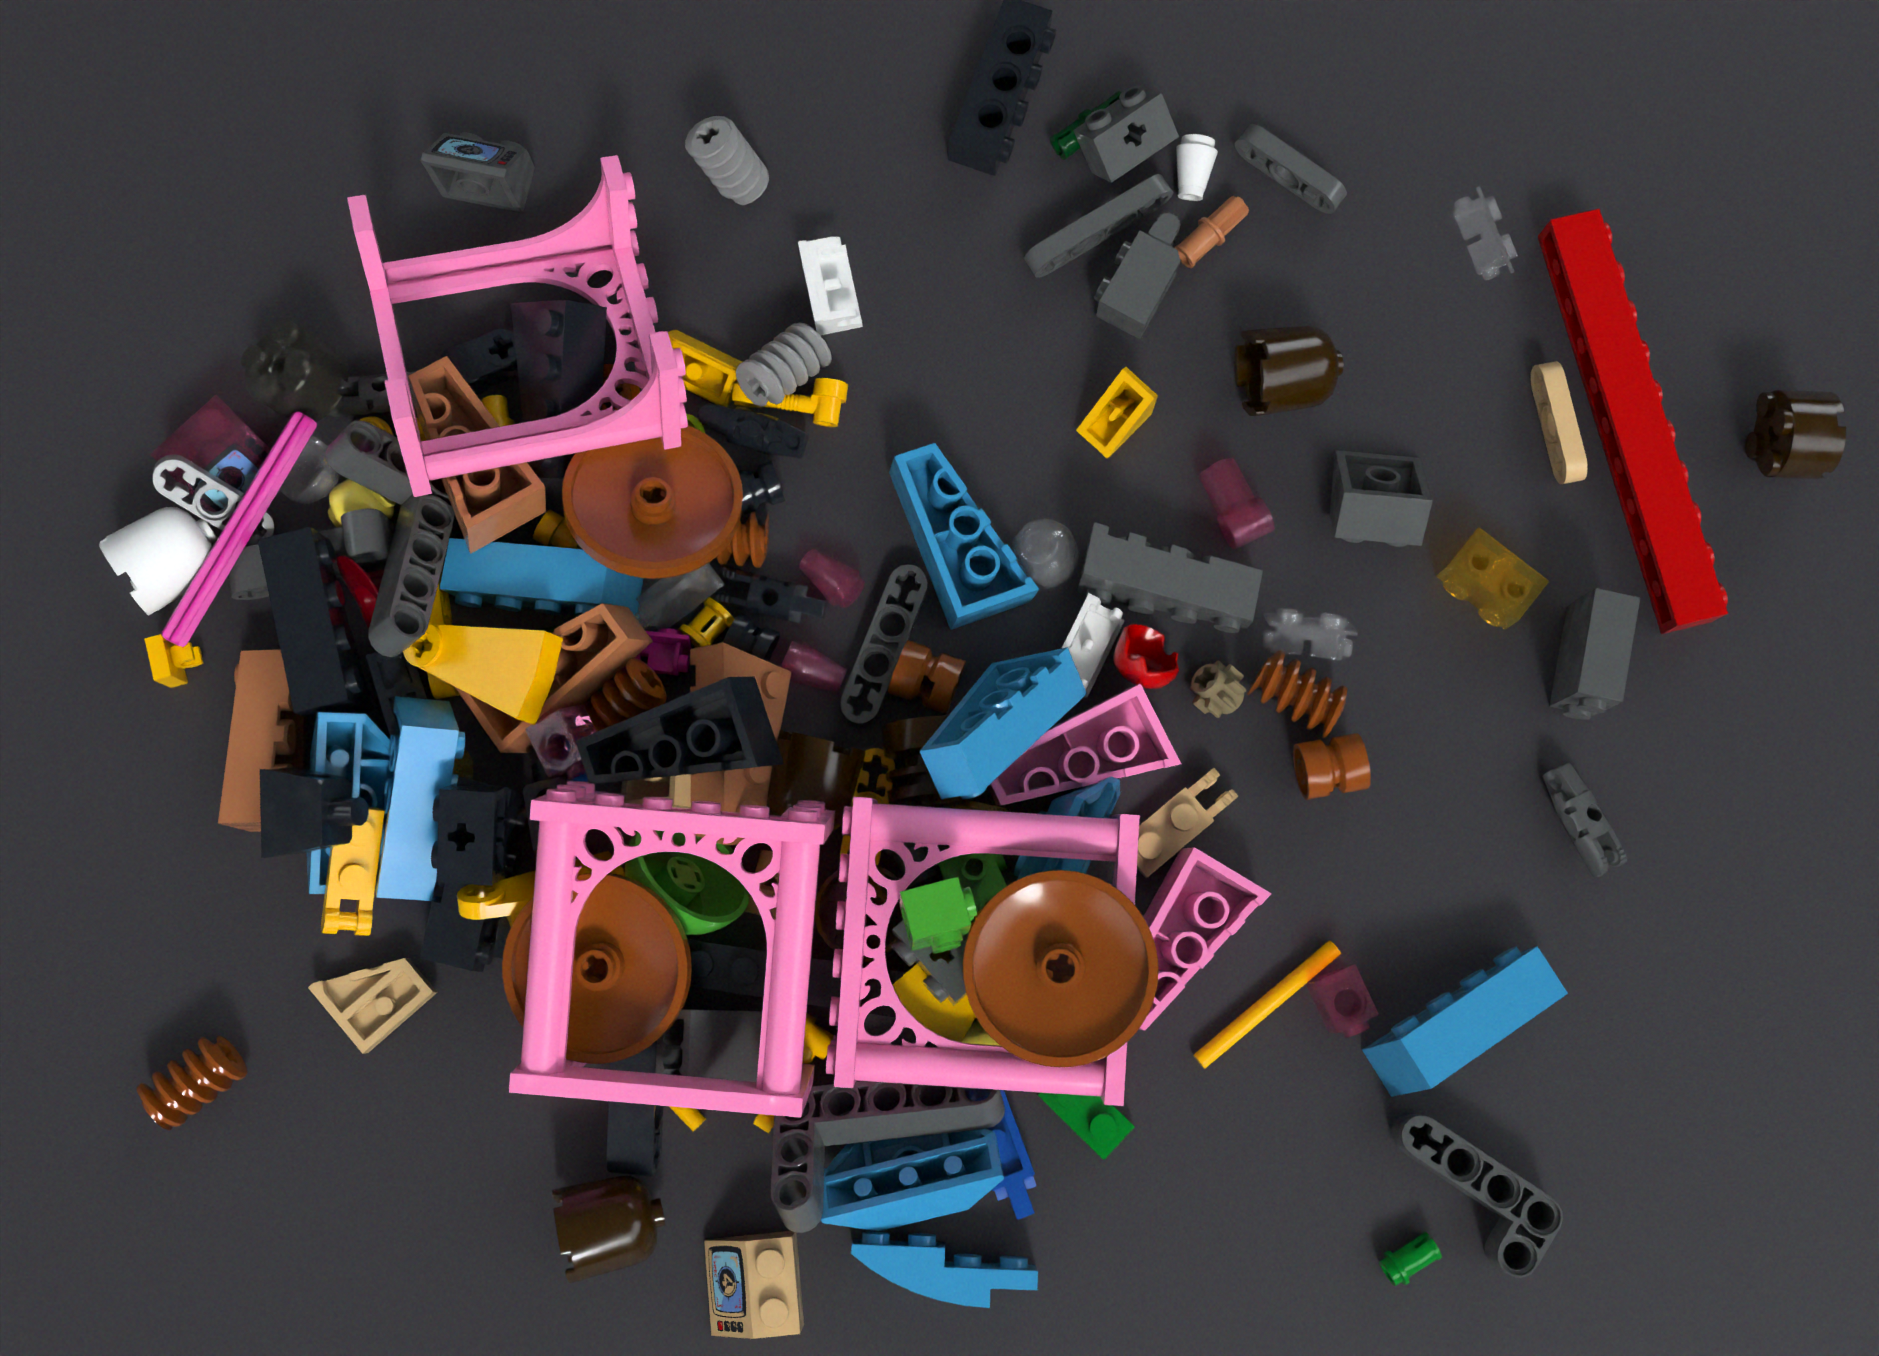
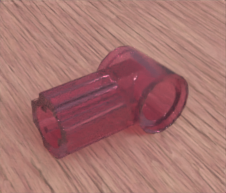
M1233 457L1220 460L1200 473L1199 479L1219 514L1217 520L1226 542L1233 550L1274 531V522L1269 509L1260 497H1254Z

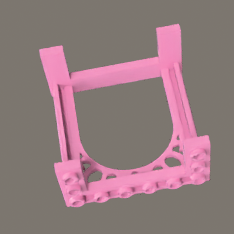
M618 155L600 158L602 176L592 200L573 219L550 232L514 242L386 263L382 261L366 195L347 197L354 234L370 289L388 377V380L385 381L392 420L414 497L432 494L430 480L661 437L664 450L681 447V429L688 427L683 402H687L682 376L686 375L684 359L680 348L672 349L668 331L655 332L653 323H658L657 309L654 298L645 297L644 289L649 288L644 263L636 264L634 256H639V247L635 231H630V229L637 228L633 202H628V200L635 199L633 179L630 172H622ZM577 270H579L578 277H569L565 274L567 272L577 274ZM600 270H607L613 274L611 281L601 288H592L587 284L589 278ZM536 282L569 289L588 299L594 305L607 307L606 319L613 329L617 344L616 358L608 379L589 400L566 413L546 419L421 441L392 304L508 284ZM617 292L618 304H610L607 298ZM623 330L631 331L629 335H622L620 332ZM635 362V370L637 372L627 371L625 368L626 364ZM630 383L640 387L642 391L633 400H629L620 396L615 389L620 384ZM610 402L613 405L605 410H600L603 403Z
M567 781V785H557V789H547L546 795L531 800L530 820L539 821L521 1063L510 1073L509 1093L801 1118L813 1085L815 1065L802 1064L819 852L820 844L825 843L834 829L835 811L825 810V802L798 800L796 805L789 807L781 816L769 815V807L759 805H740V812L721 811V803L711 801H692L691 808L672 807L673 799L663 797H643V804L624 803L625 795L595 791V784H589V782ZM617 827H621L626 834L631 836L636 834V830L641 835V843L638 846L626 845ZM590 829L601 830L609 836L614 846V854L611 859L601 860L590 853L585 842L586 834ZM655 830L664 831L662 839ZM675 833L684 834L686 838L684 845L678 846L673 842V835ZM696 834L705 835L698 843L696 842ZM738 837L744 838L738 843L732 854H724L717 849L716 844L720 838H724V844L731 843ZM754 844H768L773 851V858L770 864L762 871L755 873L747 872L742 866L744 852ZM650 853H689L708 859L726 869L740 881L752 896L761 914L767 940L757 1082L586 1068L584 1066L587 1063L566 1059L575 937L578 921L591 892L616 867L631 859ZM576 856L581 863L592 869L589 879H577L578 872L582 866H575ZM776 873H779V883H772L775 896L764 894L760 889V883L771 879ZM573 891L578 893L574 901L572 900ZM776 907V918L773 917L771 909Z
M853 797V807L844 806L842 834L851 835L850 854H841L839 882L848 883L846 901H838L836 913V930H844L843 949L834 950L833 977L841 978L840 997H831L829 1025L838 1026V1033L834 1035L831 1044L828 1045L826 1074H835L834 1087L853 1088L856 1081L1100 1096L1104 1105L1124 1106L1127 1043L1107 1057L1086 1065L1049 1067L1023 1060L998 1045L963 1043L943 1037L920 1023L899 999L887 969L885 941L889 920L900 898V892L905 891L928 868L946 859L965 854L989 853L1113 861V886L1125 894L1135 905L1140 815L1117 814L1110 815L1109 818L878 804V801L873 798ZM904 843H915L914 850L920 847H928L926 858L921 862H915L910 850ZM938 845H949L950 847L939 851ZM890 849L902 858L905 865V874L901 879L890 880L879 872L875 862L879 851ZM869 876L875 883L887 889V900L883 905H875L871 900V897L876 898L877 895L875 888L869 883ZM867 915H868L877 925H870V926H867V927H866V917H867ZM877 935L880 938V945L877 948H870L867 945L868 936ZM864 956L874 958L871 963L863 968ZM869 979H877L881 984L880 996L866 1001L861 1006V999L868 995L871 987L870 985L866 986L865 983ZM883 1005L893 1008L896 1013V1020L887 1032L880 1035H871L865 1030V1019L873 1009ZM903 1027L911 1028L916 1036L915 1043L908 1042L902 1038V1045L891 1044L901 1034ZM929 1041L937 1047H926L925 1045Z

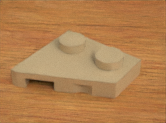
M409 958L384 963L381 966L370 969L366 968L351 972L348 975L334 979L318 981L308 987L362 1054L369 1053L438 993Z

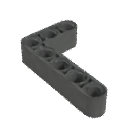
M354 421L329 444L326 449V459L331 468L340 475L401 505L368 633L370 643L378 653L387 657H396L421 638L428 628L455 513L442 479L430 480L432 494L418 497L413 496L397 437L368 422Z
M871 1081L855 1082L853 1088L834 1087V1084L813 1086L802 1116H805L804 1118L795 1121L799 1117L774 1115L771 1198L782 1222L787 1229L797 1233L810 1231L820 1222L823 1214L825 1146L991 1128L998 1124L1005 1114V1105L1001 1091ZM988 1096L984 1100L975 1101L979 1097ZM942 1101V1102H941L940 1104H938V1105L929 1106V1105H931V1104L934 1103V1102ZM896 1106V1107H895L894 1109H892V1110L884 1111V1110H886V1109L889 1108V1107ZM851 1111L847 1115L840 1116L844 1112ZM805 1156L799 1162L793 1163V1161L797 1158ZM804 1198L799 1204L790 1206L794 1201Z

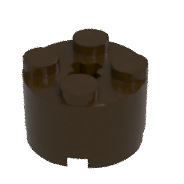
M1775 390L1772 392H1762L1758 396L1754 432L1748 434L1745 450L1749 458H1755L1757 466L1764 476L1769 478L1823 479L1825 478L1822 475L1824 472L1832 473L1837 468L1845 447L1846 426H1838L1837 413L1845 412L1840 398L1835 393Z

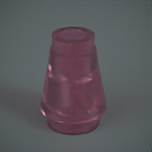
M817 549L810 550L803 557L799 565V569L805 573L832 606L849 607L859 597L865 585V581L859 577L860 573L858 570L824 553H820Z
M792 641L781 665L782 668L791 671L790 682L831 690L836 693L847 671V668L840 666L837 662L805 641L802 645Z

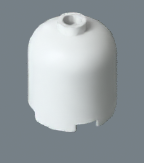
M165 507L106 536L105 539L100 541L99 547L117 576L127 572L131 578L130 582L135 589L130 592L131 596L147 615H150L185 594L211 551L212 543L216 542L218 537L208 522L202 518L195 521L185 510L178 507Z

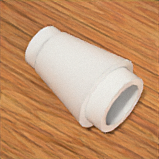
M1188 134L1182 136L1181 144L1176 146L1179 198L1189 201H1200L1203 199V193L1218 153L1214 148L1215 140L1213 138L1199 134Z

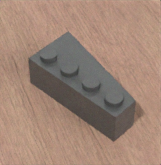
M1094 522L1087 543L1077 593L1086 595L1085 599L1088 593L1100 598L1101 605H1110L1111 600L1128 604V609L1137 613L1153 614L1154 610L1171 613V619L1179 622L1196 623L1197 619L1213 622L1215 629L1230 633H1238L1240 628L1246 630L1253 622L1263 570L1211 555L1204 556L1202 562L1193 559L1194 553L1187 548L1172 544L1155 549L1151 547L1150 543L1146 542L1147 537L1129 532L1127 537L1117 538L1108 535L1109 526Z

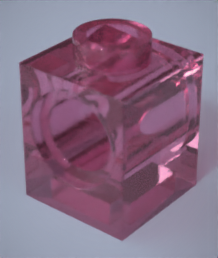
M583 704L559 709L536 722V725H531L525 729L548 778L567 774L569 779H573L586 773L576 741L596 733V730ZM566 738L570 744V752L566 746Z
M1356 964L1345 965L1306 983L1328 1033L1343 1032L1345 1038L1354 1036L1369 1029L1370 1026L1367 1020L1379 1015ZM1341 990L1347 991L1352 996L1354 1002L1352 1011L1346 1016L1339 1014L1334 1006L1335 996Z

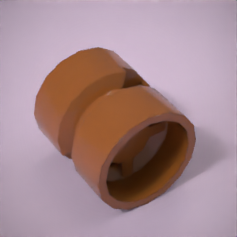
M908 639L893 672L888 693L908 701L919 697L922 699L924 707L946 715L961 680L966 661L946 653L935 657L932 655L930 647Z
M1358 733L1332 737L1327 746L1321 739L1294 744V769L1300 792L1305 800L1329 796L1330 792H1333L1334 787H1337L1341 793L1369 789L1371 775L1365 744Z

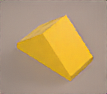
M1125 367L1076 431L1104 457L1109 458L1152 415L1158 395Z

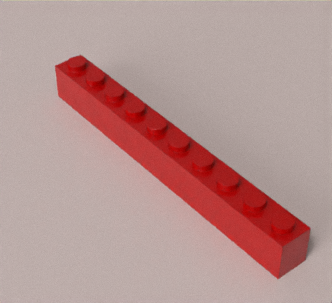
M1600 208L1551 219L1538 235V240L1660 632L1665 634L1711 623L1728 614L1726 608L1728 604L1727 593L1724 586L1718 583L1713 567L1715 560L1714 552L1711 545L1704 539L1700 526L1701 511L1698 504L1692 500L1688 489V470L1685 463L1679 460L1675 448V429L1671 421L1666 419L1661 404L1663 399L1662 389L1659 382L1653 378L1649 366L1650 352L1647 343L1641 340L1636 325V307L1627 297L1624 287L1625 274L1623 266L1619 261H1616L1613 253L1611 228L1607 222L1603 221Z

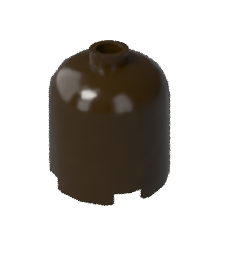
M1296 326L1244 330L1241 332L1245 343L1235 347V382L1237 387L1245 386L1249 401L1242 402V407L1249 416H1261L1315 407L1323 404L1333 394L1338 376H1341L1343 373L1344 363L1341 352L1336 350L1331 338L1325 331L1315 326Z
M780 730L777 745L784 764L772 765L766 807H769V814L781 816L789 807L796 805L798 800L825 802V810L835 811L833 831L837 830L843 824L844 806L850 807L866 752L850 747V749L834 746L835 742L795 732L790 734Z
M631 1175L617 1176L552 1190V1196L556 1203L562 1202L563 1206L553 1208L561 1255L567 1254L568 1262H573L574 1267L568 1268L565 1271L569 1283L623 1269L647 1260L654 1252L657 1244V1228L666 1226L661 1198L651 1200L647 1186L640 1179Z

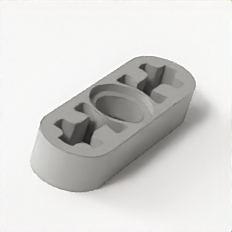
M180 455L162 457L157 461L153 469V484L160 494L222 531L227 524L225 520L234 512L236 502H240L244 496V493ZM177 467L182 468V478L193 486L195 485L196 478L202 479L203 482L195 488L193 498L190 500L185 497L189 494L187 486L180 482H175L172 486L165 484L166 475L162 472L164 469L174 471ZM208 490H219L227 496L228 503L224 509L212 512L202 506L200 502L201 496ZM268 509L261 519V525L264 529L262 531L256 529L247 545H257L258 539L273 535L274 521Z

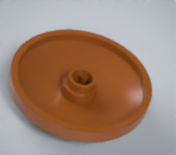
M689 425L687 428L681 429V447L664 450L661 437L575 453L563 479L562 501L565 521L578 545L603 566L616 572L639 578L675 577L708 564L731 542L739 526L742 514L743 490L736 465L720 444L707 434Z
M1050 870L1025 876L1003 888L992 897L977 916L971 927L964 950L963 979L970 1006L981 1026L993 1040L1008 1052L1023 1060L1043 1066L1075 1067L1086 1065L1107 1057L1121 1048L1133 1037L1145 1021L1152 1007L1158 985L1159 969L1156 945L1150 928L1139 909L1125 894L1110 883L1077 871Z
M592 873L577 875V879H589ZM608 873L591 892L580 914L575 937L566 1052L567 1060L587 1064H605L627 1059L640 1053L655 1043L670 1029L688 996L692 965L690 947L682 924L667 902L648 886L629 877ZM573 891V901L578 895V893L575 891ZM533 898L523 907L509 931L502 961V977L507 1000L513 1014L522 1027H524Z

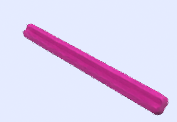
M296 411L290 417L164 627L162 637L169 642L181 647L188 644L315 431L317 423L309 416Z

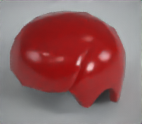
M1130 624L1122 630L1115 647L1113 661L1122 677L1132 684H1141L1143 688L1159 689L1176 678L1179 672L1177 663L1178 653L1173 652L1171 655H1168L1165 652V636L1161 632L1146 625Z

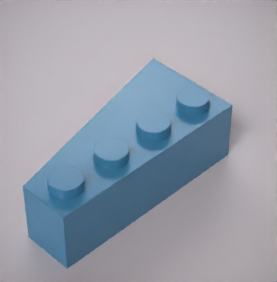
M1068 647L991 663L920 750V754L941 799L958 796L962 799H971L983 793L988 785L1087 694Z

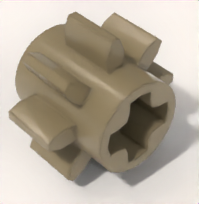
M1219 660L1215 664L1202 666L1192 678L1190 690L1197 695L1192 703L1204 714L1211 712L1216 718H1220L1221 714L1234 712L1243 702L1244 692H1246V688L1239 683L1244 675L1232 664L1225 666Z

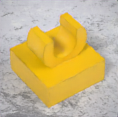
M162 634L145 638L153 679L158 683L170 688L187 684L185 668L204 664L200 647H192L191 642L181 647L162 637Z

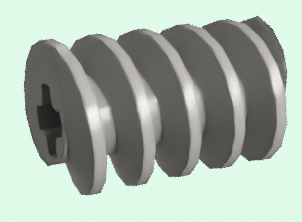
M724 116L708 117L695 124L689 131L685 140L686 150L694 158L697 165L701 167L705 175L709 177L712 184L717 187L722 196L733 199L737 204L746 205L762 195L769 182L768 169L732 120Z
M794 323L787 327L785 332L774 337L773 341L765 344L761 350L753 353L749 360H745L738 365L736 369L737 381L744 394L755 405L762 407L768 401L777 405L784 401L785 394L790 395L794 393L797 385H804L808 381V376L813 377L819 373L820 367L828 366L832 360L831 352L823 338L810 325Z

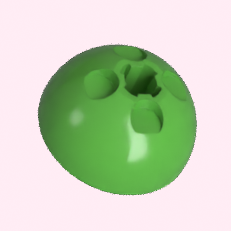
M655 830L662 839L664 831ZM635 831L636 834L632 836L629 846H638L641 843L639 832ZM678 832L673 835V842L678 846H682L685 844L686 838L684 834ZM696 836V842L698 843L702 838ZM716 844L718 851L721 853H734L729 845ZM657 852L642 855L625 862V876L648 886L667 902L681 922L686 935L706 934L724 928L735 921L748 906L749 892L740 881L723 867L703 857L682 852Z

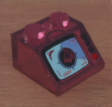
M215 395L159 445L151 455L156 461L167 455L183 456L245 494L272 448L235 410ZM177 467L174 471L165 469L177 482L187 486L192 496L195 488L203 482L202 479L196 478L195 485L193 486L182 478V468ZM212 489L206 491L201 496L200 502L208 511L217 512L226 507L228 498L222 491Z

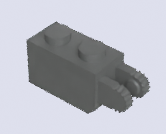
M1164 212L1153 223L1148 234L1139 230L1133 243L1128 241L1123 243L1114 261V264L1119 266L1112 279L1108 276L1104 277L1094 296V299L1099 301L1096 317L1138 339L1142 338L1177 274L1176 270L1181 262L1178 250L1173 248L1181 226L1178 216H1175L1174 213Z

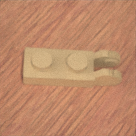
M1215 768L1211 769L1189 789L1186 787L1139 825L1137 869L1145 878L1149 877L1214 822L1213 817L1238 797L1233 789L1225 791L1207 810L1196 800L1195 796L1203 789H1208L1220 776Z

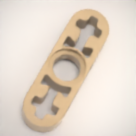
M1558 361L1534 365L1531 370V387L1554 477L1559 484L1582 481L1587 476V458L1563 367Z

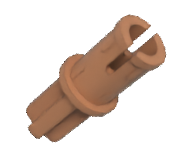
M1231 196L1208 218L1202 217L1198 221L1199 226L1180 244L1174 247L1178 250L1183 265L1193 268L1215 245L1221 246L1225 242L1224 236L1248 215L1249 208L1243 199L1239 196Z

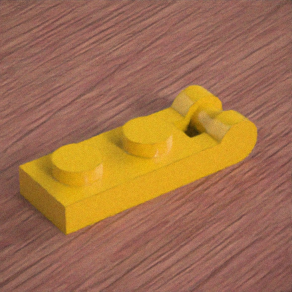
M368 807L367 821L361 826H352V840L350 843L330 847L321 933L337 934L338 930H353L354 935L369 936L371 933L372 909L385 813L382 808ZM340 900H357L356 911L340 912Z

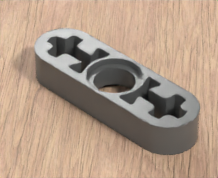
M1255 124L1248 125L1235 142V148L1244 160L1323 213L1332 214L1347 195L1346 188L1336 177L1261 126Z

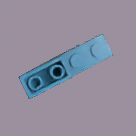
M865 1231L862 1232V1239H853L851 1254L869 1269L903 1288L939 1301L963 1306L990 1308L991 1289L1037 1290L1038 1288L1036 1265H1028L1027 1257L1000 1256V1263H981V1255L955 1254L954 1262L945 1261V1242H936L935 1234L910 1233L908 1234V1241L890 1240V1233Z

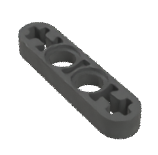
M1161 174L1154 175L1039 242L1026 253L1024 260L1036 278L1046 276L1162 207L1172 197L1173 191Z
M915 565L899 566L890 575L842 694L840 703L842 714L849 723L855 726L869 725L878 717L887 696L891 678L906 641L910 638L927 595L928 582L926 575L922 569ZM908 576L915 577V585L920 588L918 592L911 590L906 599V607H913L912 612H908L900 605L888 604L889 599L898 603L901 596V586L896 583L898 580L906 581ZM896 614L902 617L905 622L903 632L894 637L883 634L880 630V622L885 616ZM872 654H882L889 661V669L882 676H870L864 670V662L867 657ZM858 678H861L869 685L882 686L879 693L872 688L870 689L867 702L872 707V710L870 712L862 711L860 717L853 715L854 709L849 704L851 699L858 700L863 692V685L856 684Z

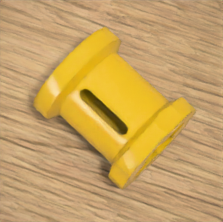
M707 597L703 601L705 607L688 625L682 624L678 628L684 635H689L691 644L695 648L712 645L727 627L730 628L734 621L733 616L711 597ZM710 620H714L713 624L704 633L701 632Z

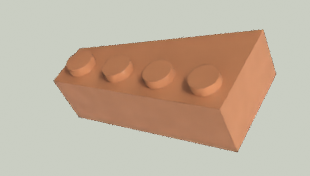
M447 356L408 375L414 409L426 440L500 427ZM527 462L441 478L470 554L546 512L545 486Z
M602 603L554 629L552 634L562 637L563 641L553 684L536 725L518 720L456 688L500 753H529L586 702L591 695L598 691L605 682L613 678L618 670L623 669L630 659L635 658L653 642L628 607Z
M726 643L690 649V665L696 666V686L690 687V693L727 677L755 676L777 742L784 715L791 671ZM772 766L692 774L691 806L692 801L721 803V811L740 812V805L766 806ZM696 834V836L701 838L705 836L704 834ZM738 837L733 842L726 844L723 843L724 838H720L717 843L725 846L738 845L744 838Z
M281 650L241 651L240 660L234 672L236 690L218 824L249 832H261L260 769H305L307 718L295 714L293 711Z

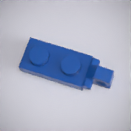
M1000 1090L1005 1105V1114L998 1124L987 1129L995 1132L1004 1180L995 1186L992 1191L995 1192L998 1201L1009 1197L1016 1219L1019 1220L1035 1213L1026 1190L1037 1185L1033 1177L1035 1172L1004 1090ZM988 1096L979 1097L975 1101L984 1100Z

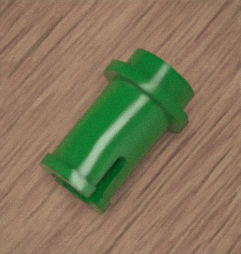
M1424 1231L1419 1237L1394 1253L1389 1250L1384 1253L1385 1258L1379 1261V1265L1393 1286H1397L1400 1283L1403 1285L1409 1284L1410 1276L1435 1260L1442 1258L1438 1246L1432 1238L1429 1239L1430 1236L1427 1232Z

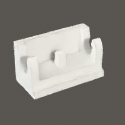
M827 237L807 242L806 240L799 241L798 246L816 332L821 336L863 327L846 246L841 244L840 237Z
M1088 593L1062 648L1068 647L1087 692L1084 696L1085 698L1088 697L1125 621L1121 619L1123 612L1119 608L1110 610L1103 607L1100 598Z

